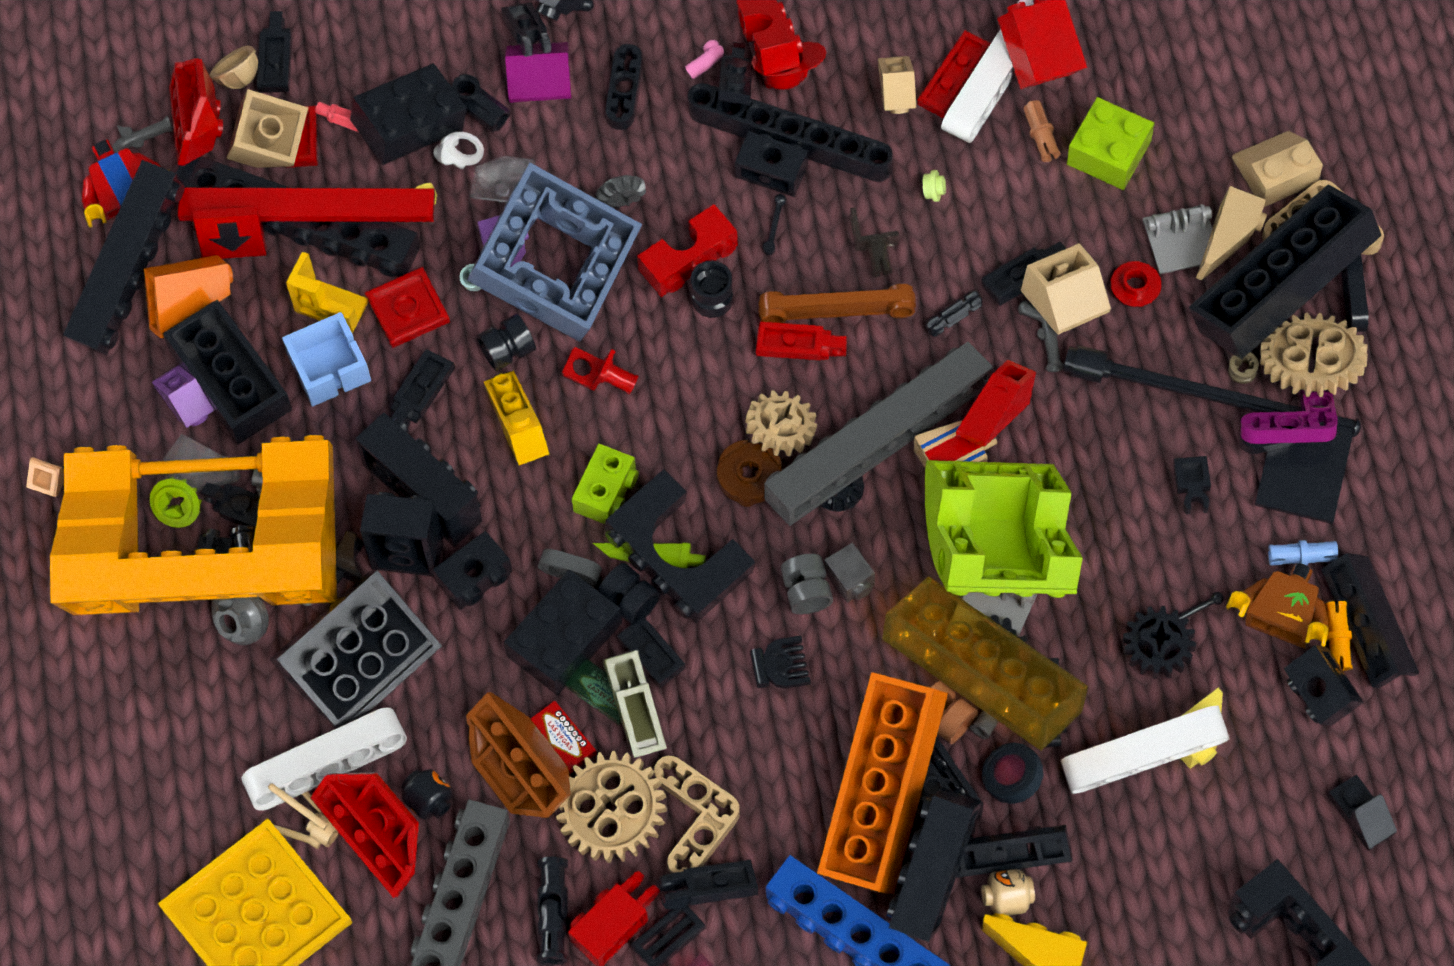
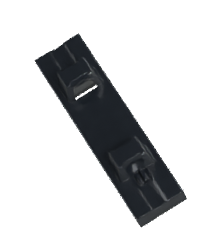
M1066 825L1046 828L1035 826L1028 827L1025 831L976 838L972 835L969 838L956 878L988 874L995 871L1072 862L1073 854ZM1027 843H1030V853L1028 850Z

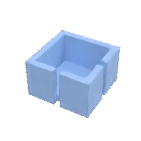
M342 312L282 337L287 356L312 407L338 396L337 389L343 388L344 392H347L371 381L367 363L356 341H354L353 334Z

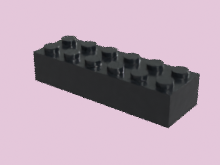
M1329 184L1326 185L1188 307L1199 332L1242 360L1382 236L1372 209Z

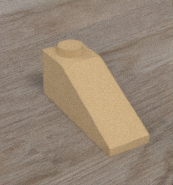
M1232 186L1229 187L1221 201L1196 276L1197 279L1203 280L1246 244L1255 230L1261 231L1267 214L1262 212L1266 202L1265 199Z

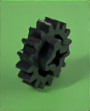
M1149 606L1147 607L1146 616L1136 612L1135 622H1127V633H1123L1122 642L1127 644L1124 646L1123 654L1127 656L1132 655L1129 663L1131 667L1137 664L1141 665V675L1150 670L1152 671L1153 679H1157L1159 672H1164L1167 678H1171L1172 669L1181 673L1185 666L1183 662L1191 663L1193 655L1190 652L1195 651L1197 643L1192 641L1195 636V629H1186L1189 623L1188 618L1177 619L1178 610L1175 609L1169 615L1166 614L1165 606H1161L1159 613H1155L1153 608ZM1154 624L1149 629H1145V627ZM1158 633L1161 634L1160 640H1162L1160 652L1157 651L1158 645L1156 644ZM1169 656H1174L1171 659L1165 660Z

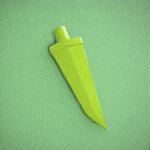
M593 543L609 558L630 562L628 560L629 554L622 547L617 549L611 543ZM653 543L658 555L672 566L678 568L698 567L706 562V555L690 553L691 543Z

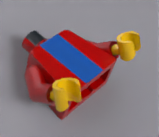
M103 140L93 145L91 149L98 162L88 167L89 175L83 180L81 197L88 226L92 227L91 222L96 218L102 219L104 224L106 221L117 216L142 160L159 167L161 166L140 152L132 153L129 148L115 153L109 140Z

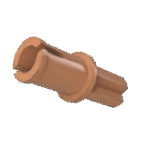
M1039 100L1027 102L1024 106V112L1031 128L1029 134L1031 138L1035 139L1041 160L1043 162L1052 161L1050 154H1053L1054 158L1057 159L1061 153L1052 133L1054 130L1053 124L1048 123L1043 106Z

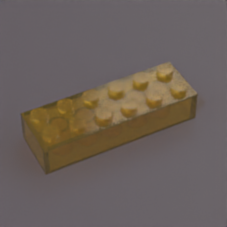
M929 576L886 613L882 636L885 642L1040 751L1083 712L1088 690L1086 684L957 595L947 592L944 586Z

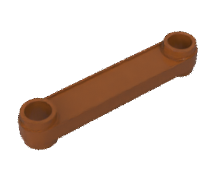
M896 284L889 287L888 290L786 296L781 292L771 291L760 295L758 302V314L761 322L784 323L786 320L882 314H890L894 318H907L915 313L916 308L915 292L913 287L908 284Z

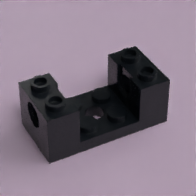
M1278 859L1235 892L1228 911L1230 915L1229 920L1239 933L1243 934L1245 932L1250 939L1283 915L1285 917L1284 923L1288 929L1295 935L1300 934L1308 943L1307 948L1309 952L1319 961L1315 966H1372Z

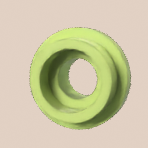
M931 170L930 173L923 175L925 199H932L934 202H938L941 195L946 193L945 177L940 176L938 170Z

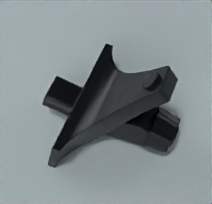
M351 530L345 532L340 545L336 549L337 584H339L342 578L353 583L362 578V574L357 570L354 560L364 543L357 537V533Z

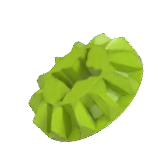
M174 476L165 480L161 479L150 493V507L154 515L165 525L175 528L186 527L196 520L201 513L200 504L202 500L196 494L197 488H192L188 485L186 479L178 480ZM180 496L184 498L180 505L168 507L173 497L178 498Z

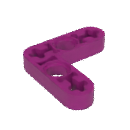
M1300 389L1302 411L1246 414L1241 418L1240 436L1244 441L1254 444L1331 441L1336 437L1338 422L1333 394L1328 390H1324L1323 397H1320L1317 391H1312L1310 396L1306 397L1305 390ZM1318 405V406H1323V408H1316V407H1312V406ZM1283 426H1292L1295 428L1289 429L1283 428Z

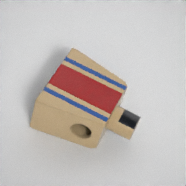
M961 420L916 435L914 437V452L925 468L927 460L987 462L985 450L997 444L996 437L985 447L973 444L967 439L956 435V430L960 426Z

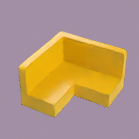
M302 252L286 282L295 312L318 321L342 312L352 333L368 304L366 297L317 280L310 256L305 252Z

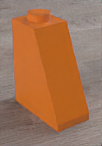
M215 255L144 268L150 330L159 338H164L163 333L215 300L218 299L220 302L231 294L230 283L233 282L231 266Z

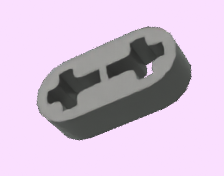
M544 549L538 563V568L542 572L557 578H562L570 569L592 587L597 585L602 571L601 566L591 560L554 549Z

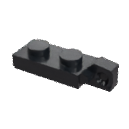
M270 11L269 28H263L262 32H260L257 73L258 92H290L292 34L291 28H285L283 11Z
M733 42L731 55L724 54L722 57L718 87L719 101L749 105L753 66L751 64L752 58L744 57L745 43Z
M1060 241L1045 250L1043 248L1037 250L1034 247L981 279L982 286L1001 306L1022 293L1021 288L1027 265L1067 248Z
M426 349L394 396V403L391 407V411L394 414L391 419L398 418L407 428L411 421L417 424L455 369L454 362Z
M206 482L201 492L203 500L213 504V510L219 513L221 518L240 526L252 525L256 527L260 500L258 494L235 485L226 484L223 489L220 486Z

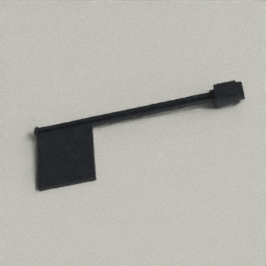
M1078 345L1077 348L1069 346L1063 369L1064 372L1071 373V377L1100 384L1102 377L1108 379L1110 376L1256 412L1302 411V407L1114 363L1112 359L1107 358L1108 352ZM1337 416V434L1333 440L1327 442L1295 443L1289 447L1268 451L1255 506L1333 524L1352 437H1356L1359 434L1361 421L1358 418L1352 420Z

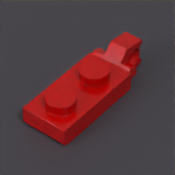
M759 322L756 356L819 361L829 360V356H846L847 336L831 335V331L824 330L823 326Z

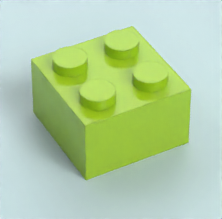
M1097 97L1069 145L1067 165L1124 190L1151 143L1154 122Z

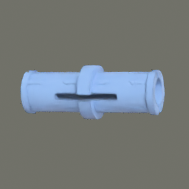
M1299 540L1296 544L1268 545V550H1270L1268 551L1270 566L1295 563L1308 566V563L1333 562L1338 559L1336 541L1306 543V540Z

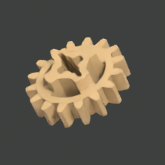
M773 390L769 398L760 394L758 402H751L745 419V423H747L746 433L753 434L751 441L753 444L763 443L762 451L772 448L774 455L778 456L780 450H784L787 456H791L793 449L801 453L805 445L810 446L817 428V424L814 423L816 413H808L811 406L809 403L802 405L799 403L801 396L797 395L791 399L789 398L788 391H784L782 396H778Z

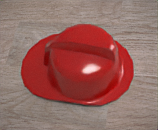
M802 42L803 52L799 53V67L765 76L756 60V55L753 57L751 64L755 71L762 74L767 88L778 90L792 89L803 82L807 77L808 70L815 68L825 59L827 53L825 47L816 42Z

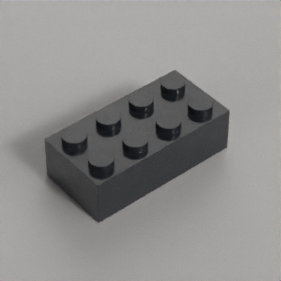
M218 299L163 333L168 349L183 369L196 378L212 405L214 413L238 445L292 411L287 392Z
M383 412L355 438L363 466L398 497L423 496L430 501H434L442 536L455 548L482 522L481 505L477 499L478 491L468 480L464 479L461 481L454 475V469L447 461L442 458L438 461L431 454L430 447L422 439L418 438L415 440L408 434V428L401 420L396 417L392 420Z
M944 787L936 794L931 793L930 798H926L920 814V818L925 819L924 825L920 826L918 831H915L909 846V851L914 852L913 857L908 860L907 864L903 865L898 879V883L903 885L902 890L898 891L896 897L893 896L887 911V916L892 918L889 928L929 942L938 932L982 803L981 800Z

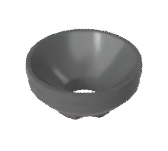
M260 597L214 599L213 623L219 634L226 640L237 645H249L262 638L266 633L269 617ZM224 615H230L234 618L237 624L236 630H231L224 622Z

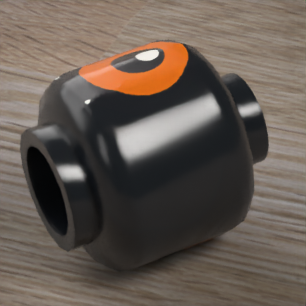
M417 769L402 784V801L422 820L430 819L434 816L437 819L441 818L451 807L449 800L452 796V788L432 769L423 771Z

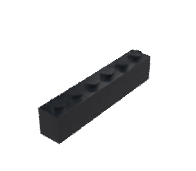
M145 160L141 161L63 336L104 355H107L109 349L116 345L119 337L118 329L122 321L131 312V301L136 290L138 291L144 283V268L147 267L149 261L155 258L158 252L157 243L162 232L168 229L171 223L173 207L183 197L185 180L179 175Z

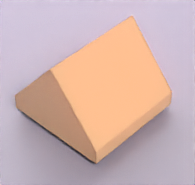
M32 457L29 462L26 487L57 497L64 484V469Z

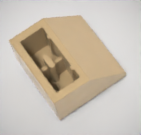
M1080 243L1027 265L1021 292L1057 335L1110 312L1111 307L1099 266Z

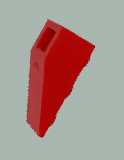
M1010 360L1004 362L989 378L956 430V435L983 447L989 444L1030 404L1036 371Z

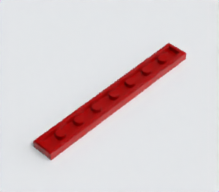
M185 188L183 197L179 201L178 218L179 221H193L194 210L258 206L261 221L434 222L435 190L434 188Z

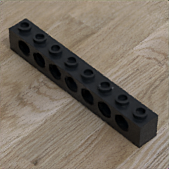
M202 156L186 165H179L176 174L185 180V188H204L207 185H214L212 188H290ZM261 221L263 230L273 236H279L280 234L291 238L301 246L311 245L320 248L323 253L329 256L339 255L348 258L357 266L365 267L367 265L376 268L388 277H400L407 274L420 249L417 232L389 222ZM322 225H328V226H329L328 228H326V229H324V230H318V229H317L318 227H320V226H322ZM349 236H358L354 240H346V238ZM378 246H387L385 249L380 251L374 250Z

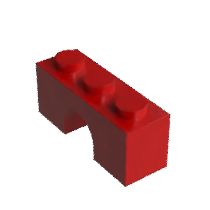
M736 0L740 27L747 41L754 42L756 60L764 76L799 67V53L803 52L802 42L799 34L795 35L791 18H786L782 1Z
M715 204L689 220V234L695 242L691 248L682 251L675 250L662 238L637 255L639 272L660 297L669 292L674 293L678 291L685 281L690 278L693 269L698 264L705 261H716L720 257L725 258L732 254L736 246H738L737 230Z

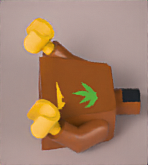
M1295 563L1290 575L1274 571L1270 578H1262L1242 592L1234 591L1231 594L1226 609L1229 610L1230 607L1238 608L1240 610L1238 616L1244 617L1248 609L1245 626L1304 649L1311 639L1321 641V646L1325 647L1329 621L1325 603L1317 597L1319 588L1308 583L1313 573L1310 567L1301 563Z

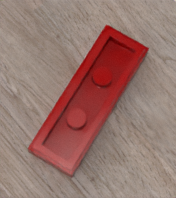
M964 30L917 99V105L944 119L947 111L991 43Z

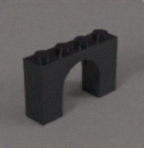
M663 469L606 519L605 536L617 549L622 547L629 554L628 560L639 572L644 570L652 578L651 584L661 595L668 594L675 602L674 607L685 619L690 617L697 623L754 572L756 562L734 539L730 540L713 557L698 567L678 568L665 562L656 552L652 536L657 527L685 503L687 491Z

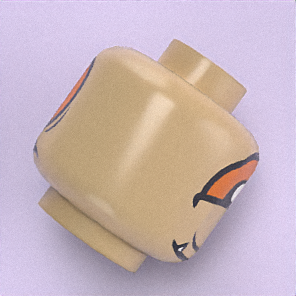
M1020 869L992 872L988 877L987 885H982L983 903L985 906H990L993 913L1007 916L1023 914L1027 912L1030 904H1033L1035 901L1032 878L1026 876Z

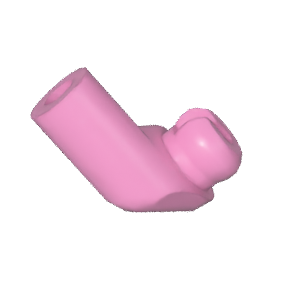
M710 40L706 42L703 47L705 53L685 66L693 79L722 59L724 49L723 46H719L718 41Z

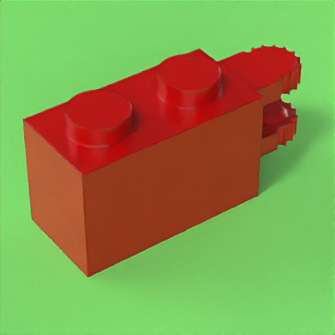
M639 870L634 872L621 886L617 883L611 890L608 888L604 889L594 901L595 906L587 914L582 912L576 916L569 926L570 942L595 966H604L648 922L647 910L645 909L659 895L660 890L655 885H652L637 900L630 896L641 885L645 877Z

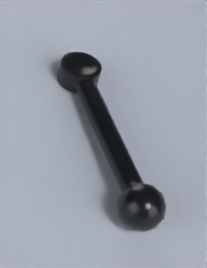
M778 194L774 198L776 207L768 241L763 244V252L766 255H772L776 251L774 239L781 209L786 203V197L783 194Z
M1214 592L1210 599L1178 614L1177 619L1182 620L1213 604L1219 605L1223 603V594L1221 592Z

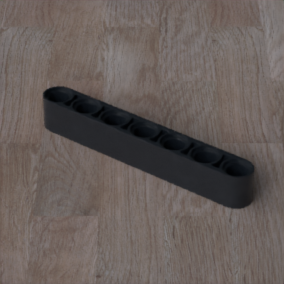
M695 84L688 92L689 115L697 123L742 138H746L748 131L756 134H767L774 140L786 144L795 143L808 150V160L871 181H885L892 174L893 152L891 147L884 142L751 98L749 105L719 101L718 87L709 84ZM702 101L707 102V104L705 105H698L697 103ZM729 111L737 112L733 115L726 114ZM765 121L766 123L760 125L756 124L755 122ZM786 131H794V132H796V133H794V134H786V133H784V132H786ZM818 140H821V141H824L825 143H823V144H816V143H814V142H815V141H818ZM852 150L854 153L845 154L844 151ZM882 160L884 163L876 164L873 161Z

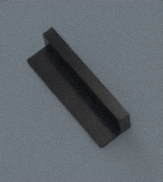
M1346 553L1322 568L1321 570L1336 605L1338 601L1347 602V619L1349 631L1352 632V642L1372 688H1381L1401 675H1418L1419 670L1369 557Z

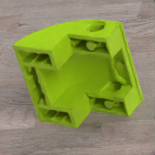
M926 461L925 510L928 540L936 571L947 592L959 596L967 595L969 592H982L988 596H999L1001 593H1015L1022 597H1030L1033 593L1047 594L1056 598L1064 597L1065 594H1077L1083 557L1065 529L1072 493L1054 464Z

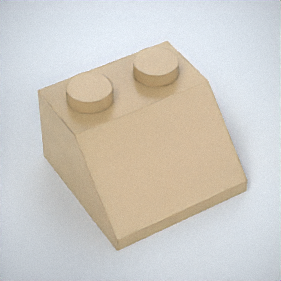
M247 89L240 103L226 159L256 168L293 166L308 107Z
M1286 131L1232 155V159L1253 194L1266 200L1264 207L1309 188L1312 184L1319 181L1323 167L1309 141L1290 131Z

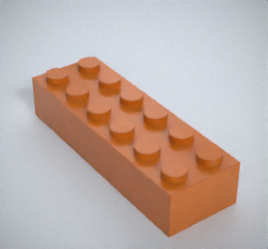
M871 672L817 874L877 892L895 893L948 693Z

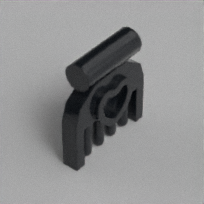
M801 635L777 639L768 644L765 653H763L762 648H755L750 651L757 688L769 686V681L777 688L783 689L811 685L810 677L798 678L808 676L809 672L807 670L789 673L790 670L807 666L806 662L793 664L794 660L804 659V653L788 654L804 649L803 645H796L802 643Z

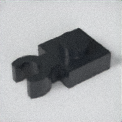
M1207 456L1175 458L1173 469L1177 494L1187 493L1183 504L1185 514H1190L1192 502H1199L1202 505L1203 513H1207L1210 501L1204 492L1211 489Z

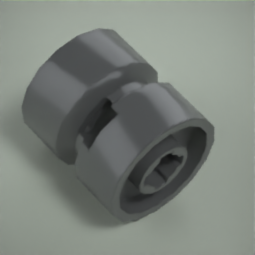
M819 554L795 556L780 566L784 584L789 588L787 596L791 611L794 614L816 613L833 603L829 582L824 580L826 571L822 557Z

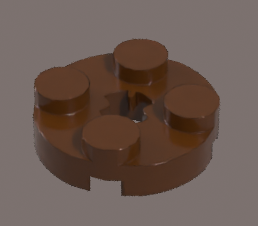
M748 440L737 441L728 446L719 458L717 476L720 489L728 498L744 507H751L754 504L764 502V483L772 473L782 471L779 455L775 456L772 448L762 451L763 443L761 442L753 444L752 442L748 443ZM749 466L751 469L754 466L758 469L755 472L756 476L745 478L743 476V468Z

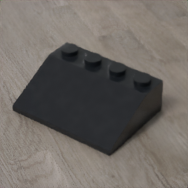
M376 570L366 573L278 651L270 661L290 684L337 729L365 716L441 648L442 645Z

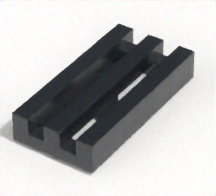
M688 905L681 909H673L631 944V949L648 966H663L704 931L706 925ZM683 912L685 913L686 917L647 951L644 950L643 947ZM692 922L695 924L658 957L652 958Z

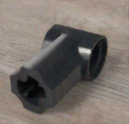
M463 74L454 79L452 88L467 107L466 114H469L492 133L499 131L509 118L510 109L483 90L476 77ZM462 93H470L471 95H469V96H463V95H461V94H462Z

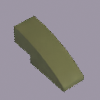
M634 650L603 659L612 695L633 758L667 749L638 651Z

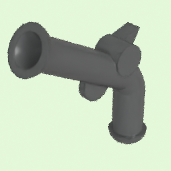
M168 116L160 122L135 132L130 127L117 125L121 138L113 144L112 148L115 153L131 146L135 149H140L143 147L144 141L166 132H174Z
M1025 300L1022 301L1018 306L1019 314L1042 323V328L1037 331V337L1045 341L1048 360L1046 370L1048 372L1061 371L1064 369V364L1060 360L1058 335L1032 304Z

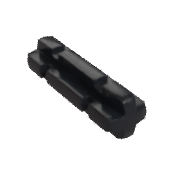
M975 290L969 291L963 295V300L957 299L939 311V316L933 315L927 319L925 328L931 336H938L945 331V327L950 328L968 316L969 311L974 312L980 308L983 301L981 296Z

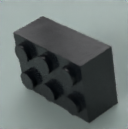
M432 63L354 96L350 120L381 164L385 165L438 142L450 133L463 131L467 107L436 65Z
M379 492L377 495L367 494L360 532L372 570L434 577L433 569L440 564L444 542L434 501H430L423 496H411L410 498L396 497L389 492Z
M569 569L504 641L506 655L558 696L622 624L621 610L616 604Z

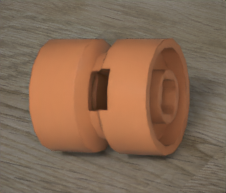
M938 681L931 688L946 692L948 696L937 734L949 744H953L968 730L975 720L978 710L963 698L956 700V692L942 681Z

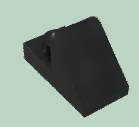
M1357 774L1328 793L1327 797L1368 851L1397 833L1384 797L1381 793L1374 797Z

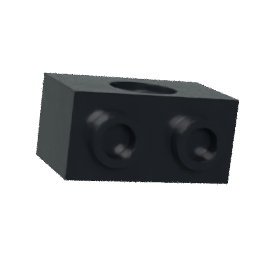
M748 131L735 161V178L795 197L808 167V150L795 143L786 144L774 140L771 136L764 133L756 134ZM772 159L779 161L774 164L767 163L768 160Z
M486 530L433 569L436 583L459 610H462L467 605L473 606L479 602L484 592L492 586L497 587L503 584L512 572L510 558ZM473 569L482 570L479 576L470 577L467 575Z
M1314 645L1283 668L1289 676L1287 679L1289 687L1295 694L1302 696L1307 704L1305 710L1315 723L1333 726L1364 703L1328 647ZM1321 679H1323L1326 684L1325 692L1321 696H1319L1316 691L1317 683Z

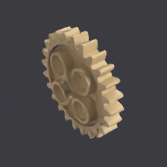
M1305 313L1302 320L1292 315L1291 323L1285 321L1280 325V328L1278 327L1264 339V342H1261L1260 364L1264 365V374H1271L1272 383L1281 380V389L1292 386V394H1296L1301 389L1305 390L1306 397H1309L1312 391H1317V394L1323 397L1324 390H1328L1333 395H1336L1337 387L1348 390L1349 382L1357 384L1358 376L1364 375V367H1367L1368 357L1367 344H1363V335H1356V327L1346 329V320L1337 324L1333 315L1328 320H1323L1322 313H1319L1316 319H1311L1310 315ZM1319 337L1315 369L1313 373H1309L1313 338Z
M615 751L611 752L609 760H605L601 752H599L597 762L594 764L586 757L585 769L582 770L576 765L573 766L577 776L575 778L569 776L571 795L558 808L565 812L557 815L556 819L559 823H567L560 829L564 836L571 835L568 842L572 847L581 843L578 850L581 855L584 856L591 849V857L594 861H597L601 853H604L607 863H611L613 854H617L623 862L625 861V852L628 850L637 857L638 851L636 846L641 844L648 849L650 847L646 840L648 835L655 838L659 837L653 828L654 825L661 826L665 824L664 820L658 816V813L667 812V807L662 803H658V801L666 798L664 791L656 790L662 785L660 779H651L654 774L651 767L642 771L644 765L642 759L639 758L631 764L629 753H626L620 761ZM611 777L621 778L617 788L613 790L605 789L608 779ZM630 786L635 787L633 791L627 792ZM594 800L595 807L592 811L588 813L580 812V806L584 801ZM642 801L643 808L637 814L627 813L630 803ZM611 802L616 805L617 809L612 812L606 808V804ZM590 822H595L592 828L588 827ZM606 825H618L615 835L611 837L602 836V830Z

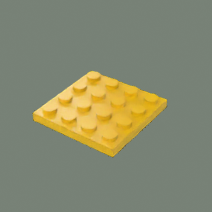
M269 819L262 822L158 903L161 910L206 966H298L353 923L343 908Z

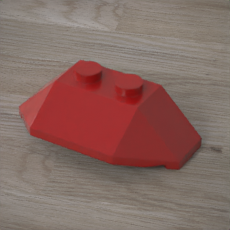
M197 58L176 62L169 85L178 165H186L212 151L216 137L221 138L223 131V119H218L221 102L216 99L214 85L202 59Z
M377 773L327 774L310 797L311 800L393 898L398 897L415 874L419 822Z

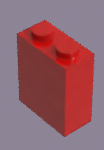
M1033 0L1034 4L1026 6L1025 1L1008 6V13L997 18L1021 90L1070 76L1088 68L1066 0Z

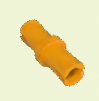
M1335 601L1325 603L1329 621L1327 642H1329L1330 652L1339 665L1340 660H1342L1343 671L1353 669L1350 653L1352 632L1349 631L1347 602L1338 601L1337 612Z

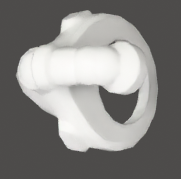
M454 132L443 137L440 141L441 143L434 148L433 152L435 158L444 165L454 164L456 167L464 169L466 165H474L483 158L484 147L481 141L474 135L466 132ZM464 138L473 142L477 152L472 155H466L459 152L455 146L458 145L459 139Z

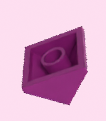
M568 42L551 43L552 50L548 53H544L541 50L540 44H532V56L527 57L522 53L520 45L506 46L505 62L509 103L571 99Z

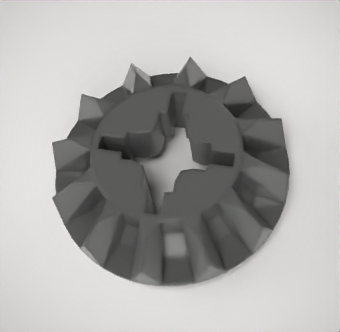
M631 175L614 177L606 181L597 190L596 198L612 208L616 207L619 209L625 205L630 206V203L638 202L640 197L646 194L645 182L642 178Z

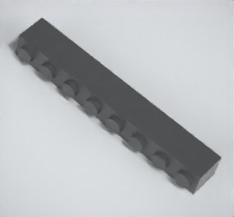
M966 342L959 348H952L935 365L926 366L919 376L912 381L902 383L889 397L873 403L866 413L858 418L850 419L843 429L834 435L824 437L818 446L807 454L802 453L798 455L792 464L784 470L772 473L764 483L765 501L789 526L793 525L914 440L916 435L924 433L981 393L993 374V366L969 342Z

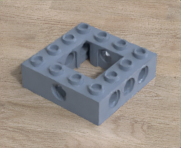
M529 162L475 262L467 281L580 342L590 330L642 224ZM537 218L591 247L570 290L563 281L559 279L555 281L533 269L534 265L528 262L519 261L510 267L517 253L522 248L528 231Z

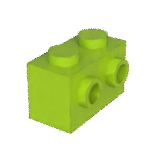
M598 443L572 497L573 511L605 524L606 519L625 503V498L623 497L627 489H633L636 484L639 471L636 470L635 457Z

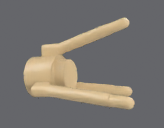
M269 784V790L310 820L306 827V830L310 832V836L274 825L281 835L308 843L316 849L321 844L327 848L333 844L339 832L311 800L310 797L312 795L308 791L302 795L319 813L314 814L274 784Z

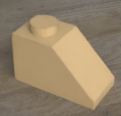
M909 56L878 58L884 109L890 110L893 114H903L909 112L910 108H916L914 69Z

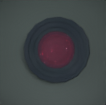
M1014 742L1004 744L992 751L985 760L982 769V781L989 794L998 801L1008 804L1024 802L1033 796L1040 787L1044 776L1043 764L1035 751L1024 744Z

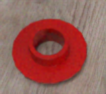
M1131 261L1120 265L1114 271L1111 278V290L1114 296L1121 303L1131 307H1143L1151 304L1159 296L1162 288L1161 278L1157 270L1149 264L1140 261ZM1131 278H1140L1146 285L1135 289L1129 286L1127 281Z

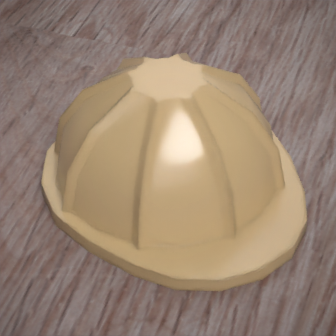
M243 46L232 51L214 66L209 75L210 78L227 88L241 89L252 82L258 71L256 50L252 46Z

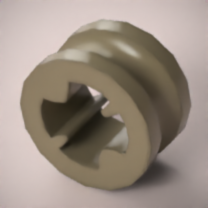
M1251 352L1242 360L1233 355L1228 368L1230 378L1239 384L1252 382L1257 376L1259 367L1257 357ZM1242 363L1249 364L1245 372L1238 371Z

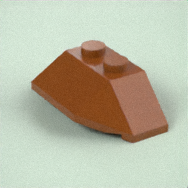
M487 692L466 715L467 725H469L472 764L511 814L548 818L571 795L568 766L529 716L492 692Z

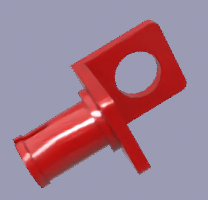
M574 347L562 370L564 377L593 391L599 383L603 384V382H606L630 394L639 377L613 364L612 359L616 352L613 349L602 360ZM578 359L586 360L591 368L590 373L586 376L575 373L573 369L574 361Z

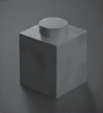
M853 543L825 559L826 575L847 603L854 598L857 600L862 599L873 590L875 586V572Z

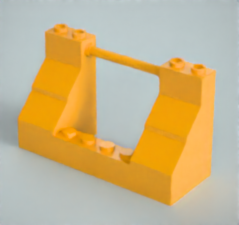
M308 435L304 436V441L292 442L290 437L271 438V443H262V453H257V456L141 462L140 459H137V455L122 445L107 446V451L94 452L92 447L74 448V453H64V496L50 554L51 603L72 615L139 612V603L252 597H260L271 606L335 602L337 600L333 445L329 440H324V436ZM258 469V472H262L263 483L258 505L253 552H249V548L246 547L229 548L228 554H215L214 549L195 550V555L182 556L181 551L161 552V557L149 558L148 553L138 552L137 479L141 478L142 475Z

